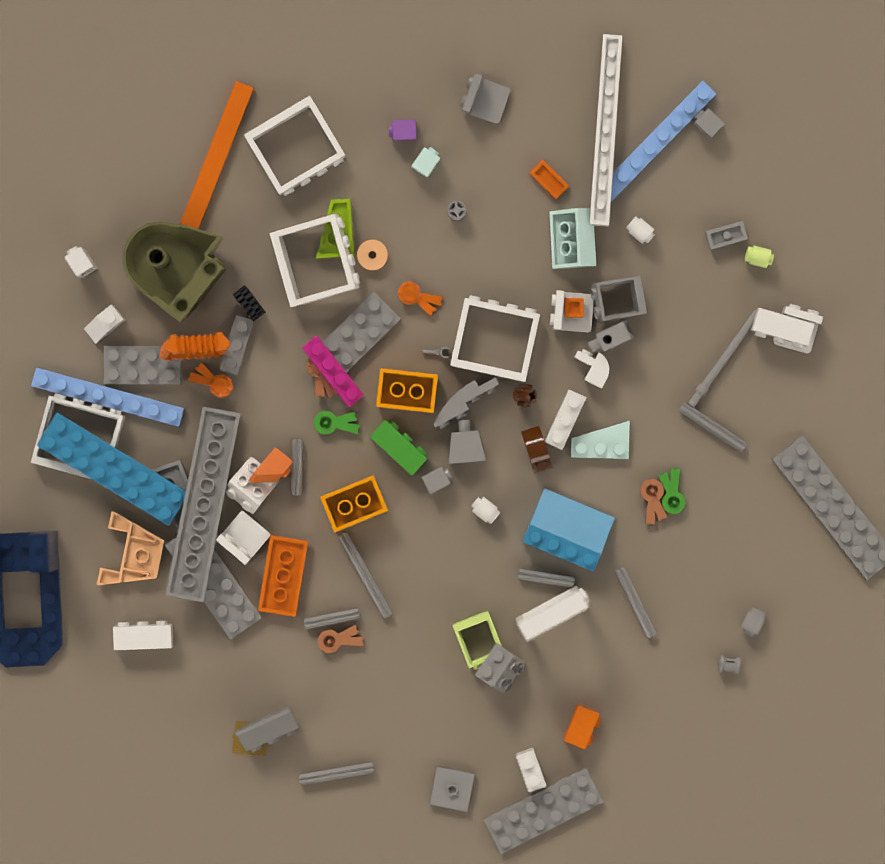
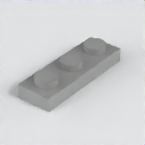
M238 315L235 316L228 339L230 346L223 355L219 370L238 375L253 328V320Z

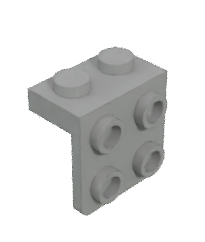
M475 73L474 78H469L466 87L469 88L468 95H463L460 104L463 107L462 112L498 124L510 94V89L483 79L482 75Z
M496 643L475 675L492 688L504 693L513 686V680L523 671L525 661Z

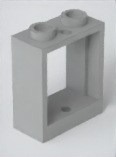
M641 276L595 283L590 289L591 298L595 301L596 306L594 307V316L598 319V322L647 314ZM629 283L634 311L605 316L600 288Z

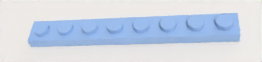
M704 81L613 172L611 202L716 95Z
M36 368L31 386L178 427H180L185 409L40 368Z

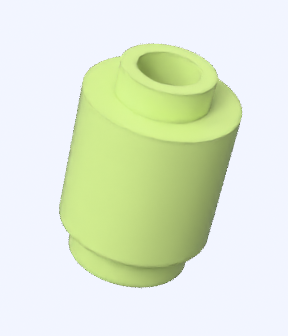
M754 245L753 247L748 246L744 261L749 262L751 265L767 268L768 265H772L774 254H771L770 249Z

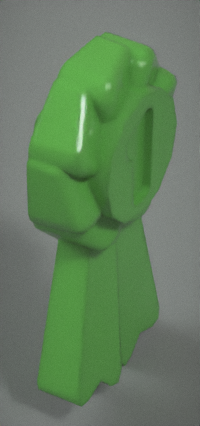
M322 411L314 418L315 429L321 434H331L336 428L359 434L358 428L360 427L358 424L348 423L357 421L355 412L336 417L330 411Z
M680 468L676 470L670 469V480L667 472H664L663 475H658L666 491L662 499V506L670 514L680 513L686 505L684 495L678 492Z

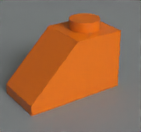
M275 447L248 481L251 483L278 482L281 477L285 479L292 470L289 467L293 461Z

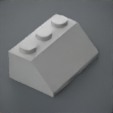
M291 705L238 728L235 733L246 751L251 750L255 752L261 749L262 744L269 742L270 745L279 741V737L284 734L287 737L297 732L296 729L300 725Z

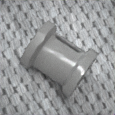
M721 655L718 671L720 673L723 671L734 672L738 675L740 658H724Z

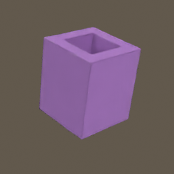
M415 119L393 120L392 125L389 126V137H393L394 142L417 141Z

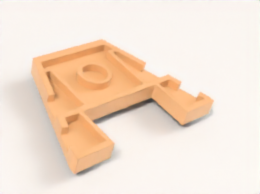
M111 511L108 528L127 532L128 534L120 571L100 568L97 585L156 579L159 573L165 540L117 512Z

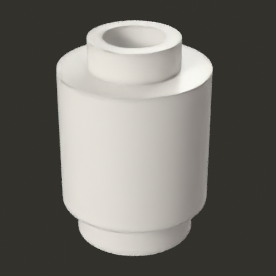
M636 216L626 227L629 230L628 233L642 244L644 242L649 243L655 236L652 233L655 229L642 218L639 219Z
M484 496L482 499L478 497L471 505L474 508L472 512L484 522H489L490 524L500 514V511L497 510L498 507Z

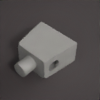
M625 320L596 334L597 338L588 342L593 353L600 349H603L605 352L634 338V335ZM608 335L612 337V341L609 343L606 341V336Z
M458 420L459 432L451 433L449 464L486 461L479 431L470 430V420Z

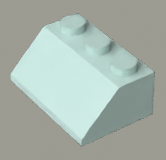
M590 208L550 211L552 269L596 266L594 225H589Z

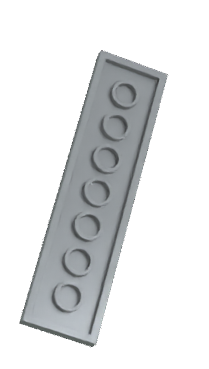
M804 436L798 438L772 459L866 580L885 567V540Z

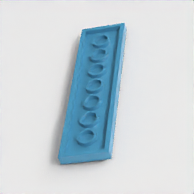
M58 412L37 443L38 447L168 526L184 502L186 493L184 489Z

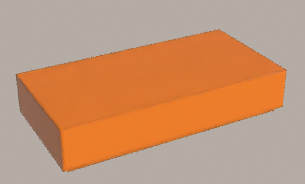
M543 159L529 172L555 200L570 187Z

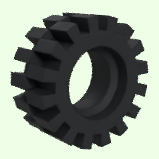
M245 285L233 294L253 321L266 313Z

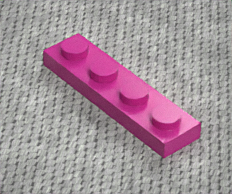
M314 336L301 347L347 407H351L364 396L318 336Z

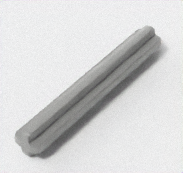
M686 402L681 405L679 412L739 452L744 450L747 444L745 441Z
M624 567L617 569L615 573L647 638L654 637L657 633Z
M370 762L300 774L299 782L300 785L370 774L374 772V764Z

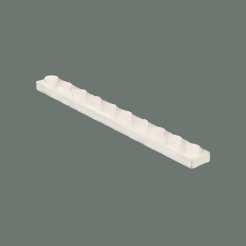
M603 34L589 225L609 226L622 35Z

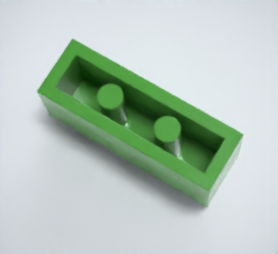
M384 420L370 437L410 475H413L428 459L425 457L427 452L420 446L416 448L412 445L413 439L406 433L403 435L397 431L399 426L392 420L389 422Z

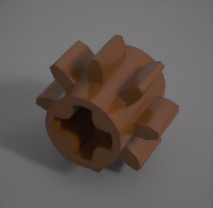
M520 383L519 387L515 388L513 399L517 402V406L531 407V403L536 401L537 392L535 389H532L533 385Z

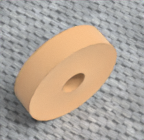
M367 240L358 248L357 259L363 268L375 271L386 264L388 252L380 241ZM370 252L376 253V257L374 259H371L369 257Z

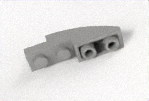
M496 377L481 386H478L474 380L460 389L438 414L433 424L435 428L439 426L442 429L450 424V419L456 417L458 420L466 416V411L469 410L466 405L467 401L472 404L481 399L479 397L480 394L486 392L488 395L496 391V386L499 385Z

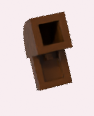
M536 426L521 431L534 474L552 468L540 427Z

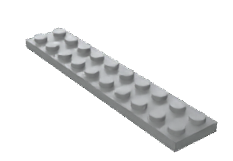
M204 406L202 408L165 596L204 602L240 419L239 413Z

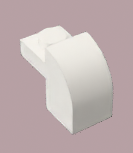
M584 349L582 352L578 350L574 358L591 366L584 380L602 389L609 375L607 359L599 352L594 359L592 358V353Z

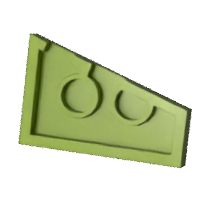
M351 199L331 200L327 216L339 214V217L342 218L345 224V228H343L344 235L348 236L350 242L349 252L355 256ZM331 222L325 223L316 259L341 257Z

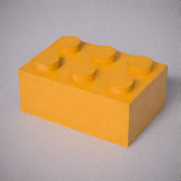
M380 368L376 407L434 413L438 375Z
M374 475L320 497L334 533L388 511Z

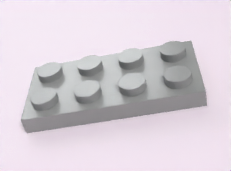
M373 292L322 343L347 373L401 318Z
M104 346V384L181 385V359L179 358L176 362L174 358L169 362L161 359L159 354L162 346Z

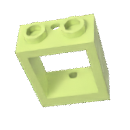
M488 610L452 624L468 667H473L474 670L481 667L489 654L471 660L460 631L487 620L495 643L501 645Z

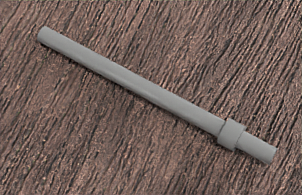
M756 310L750 315L702 384L699 383L695 389V394L688 402L690 406L695 407L700 398L709 391L708 387L751 329Z

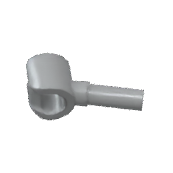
M442 347L439 350L423 349V354L439 355L444 359L450 356H443L442 351L450 349L448 347Z

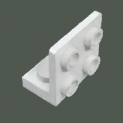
M241 511L216 541L246 565L271 534L246 512Z

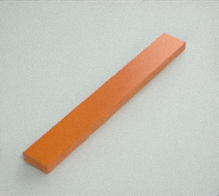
M238 81L235 82L180 224L197 229L200 228L253 93V87Z

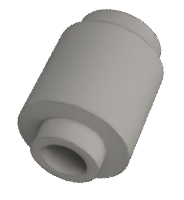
M752 607L747 612L741 625L744 628L743 633L752 637L754 634L758 635L766 619L764 618L766 613Z

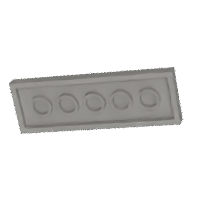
M177 537L165 544L172 556ZM214 549L204 602L228 637L232 639L260 620L262 616Z
M585 767L484 818V822L502 854L603 803V800Z

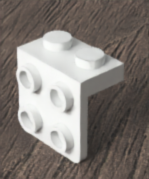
M559 290L556 291V295L552 294L551 306H555L554 314H550V325H553V330L590 332L594 303L591 294ZM564 298H584V317L564 318Z
M790 304L789 307H783V315L814 323L815 325L809 346H803V349L791 346L792 342L785 341L784 344L774 341V344L806 354L810 353L818 325L822 323L823 317L819 316L818 311L808 309V312L800 310L801 307Z
M250 457L228 482L225 492L229 498L237 501L244 510L254 514L279 483V480L278 482L251 483L248 481L255 470L261 465L255 458Z

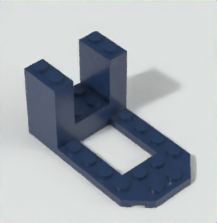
M58 530L0 533V663L5 667L44 666L63 646ZM30 571V573H39L42 627L5 629L2 572Z

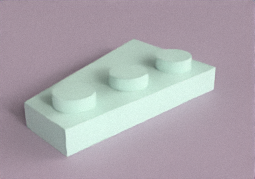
M630 421L571 438V457L629 459Z

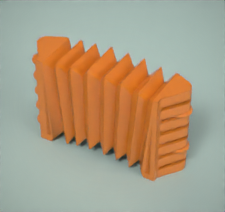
M216 332L214 336L211 333L209 336L204 334L203 337L200 334L197 337L194 335L191 337L188 335L185 337L184 335L178 337L176 334L170 335L168 340L162 345L159 357L168 362L173 358L175 362L179 358L181 360L185 358L190 360L194 357L197 360L200 357L203 360L207 356L210 359L212 355L216 359L225 354L226 350L229 349L230 342L222 332Z

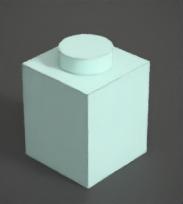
M424 147L411 167L428 178L440 161L439 153L431 147L429 149Z

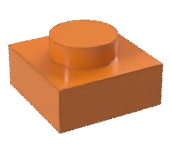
M564 298V318H583L584 298Z

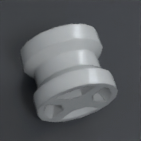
M461 201L451 202L448 206V216L454 221L462 220L466 215L465 204Z

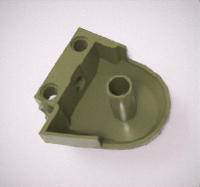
M169 222L147 223L136 229L126 242L123 250V266L126 275L134 286L179 322L183 323L226 270L222 267L225 263L216 256H213L223 237L182 224L177 225ZM164 254L163 261L157 264L155 261L156 256Z

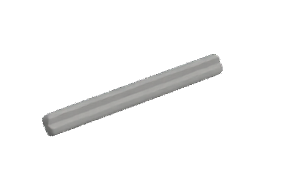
M347 532L342 533L338 536L340 542L382 617L387 618L392 614L391 609Z

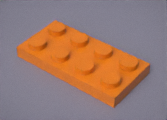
M270 535L258 611L296 617L309 541Z

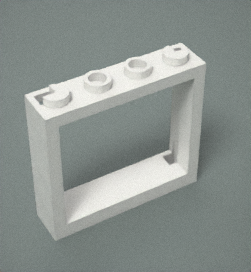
M311 96L306 97L244 134L280 196L283 194L287 196L295 191L294 188L298 185H301V187L311 182V177L316 174L318 177L328 172V167L340 165V163L344 162L343 158L346 157ZM310 107L337 154L281 186L254 140Z
M332 214L270 233L290 307L301 306L359 289L360 277L357 272L355 273L353 267L355 259L353 254L349 252V238L347 235H344L343 228H345V224L342 218L339 217V214ZM331 222L348 285L300 298L283 236Z
M469 295V298L464 300L450 366L525 382L540 314H537L535 309L525 308V311L519 310L517 305L507 303L506 307L500 306L499 301L488 299L487 303L480 301V297ZM469 305L533 319L521 373L458 359Z
M55 393L54 396L48 397L31 463L89 478L66 463L41 457L43 449L38 447L37 443L51 422L55 404L117 420L111 445L115 448L118 445L125 416L121 415L122 411L110 408V412L102 410L103 406L92 403L90 407L84 405L85 401L73 398V402L65 400L66 396Z
M574 586L515 619L526 641L589 608L587 603L590 600L582 588L578 589L577 586Z

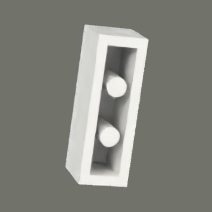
M757 308L751 331L755 332V336L766 338V335L774 337L773 341L784 344L785 341L792 342L791 346L803 349V346H809L815 324Z
M572 390L567 391L545 438L546 443L563 450L587 397Z
M167 620L156 621V624L150 625L148 621H139L137 625H129V622H118V626L113 627L114 650L172 648L173 624H168Z

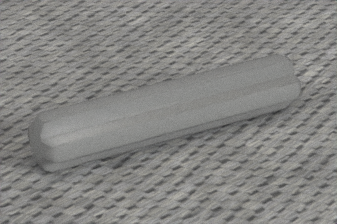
M301 439L292 440L291 495L300 496L302 494L303 441Z
M520 569L518 573V579L566 587H573L575 578L570 576Z
M356 608L304 619V626L306 629L359 619L360 611Z

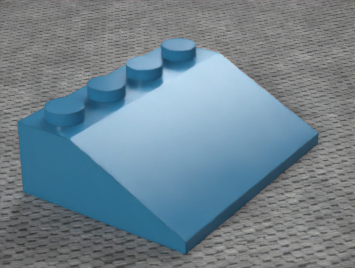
M544 488L522 542L594 572L615 518Z

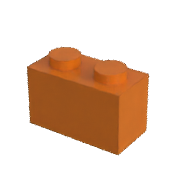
M577 703L563 740L586 749L587 745L590 746L593 741L594 735H591L593 729L598 728L600 724V713Z

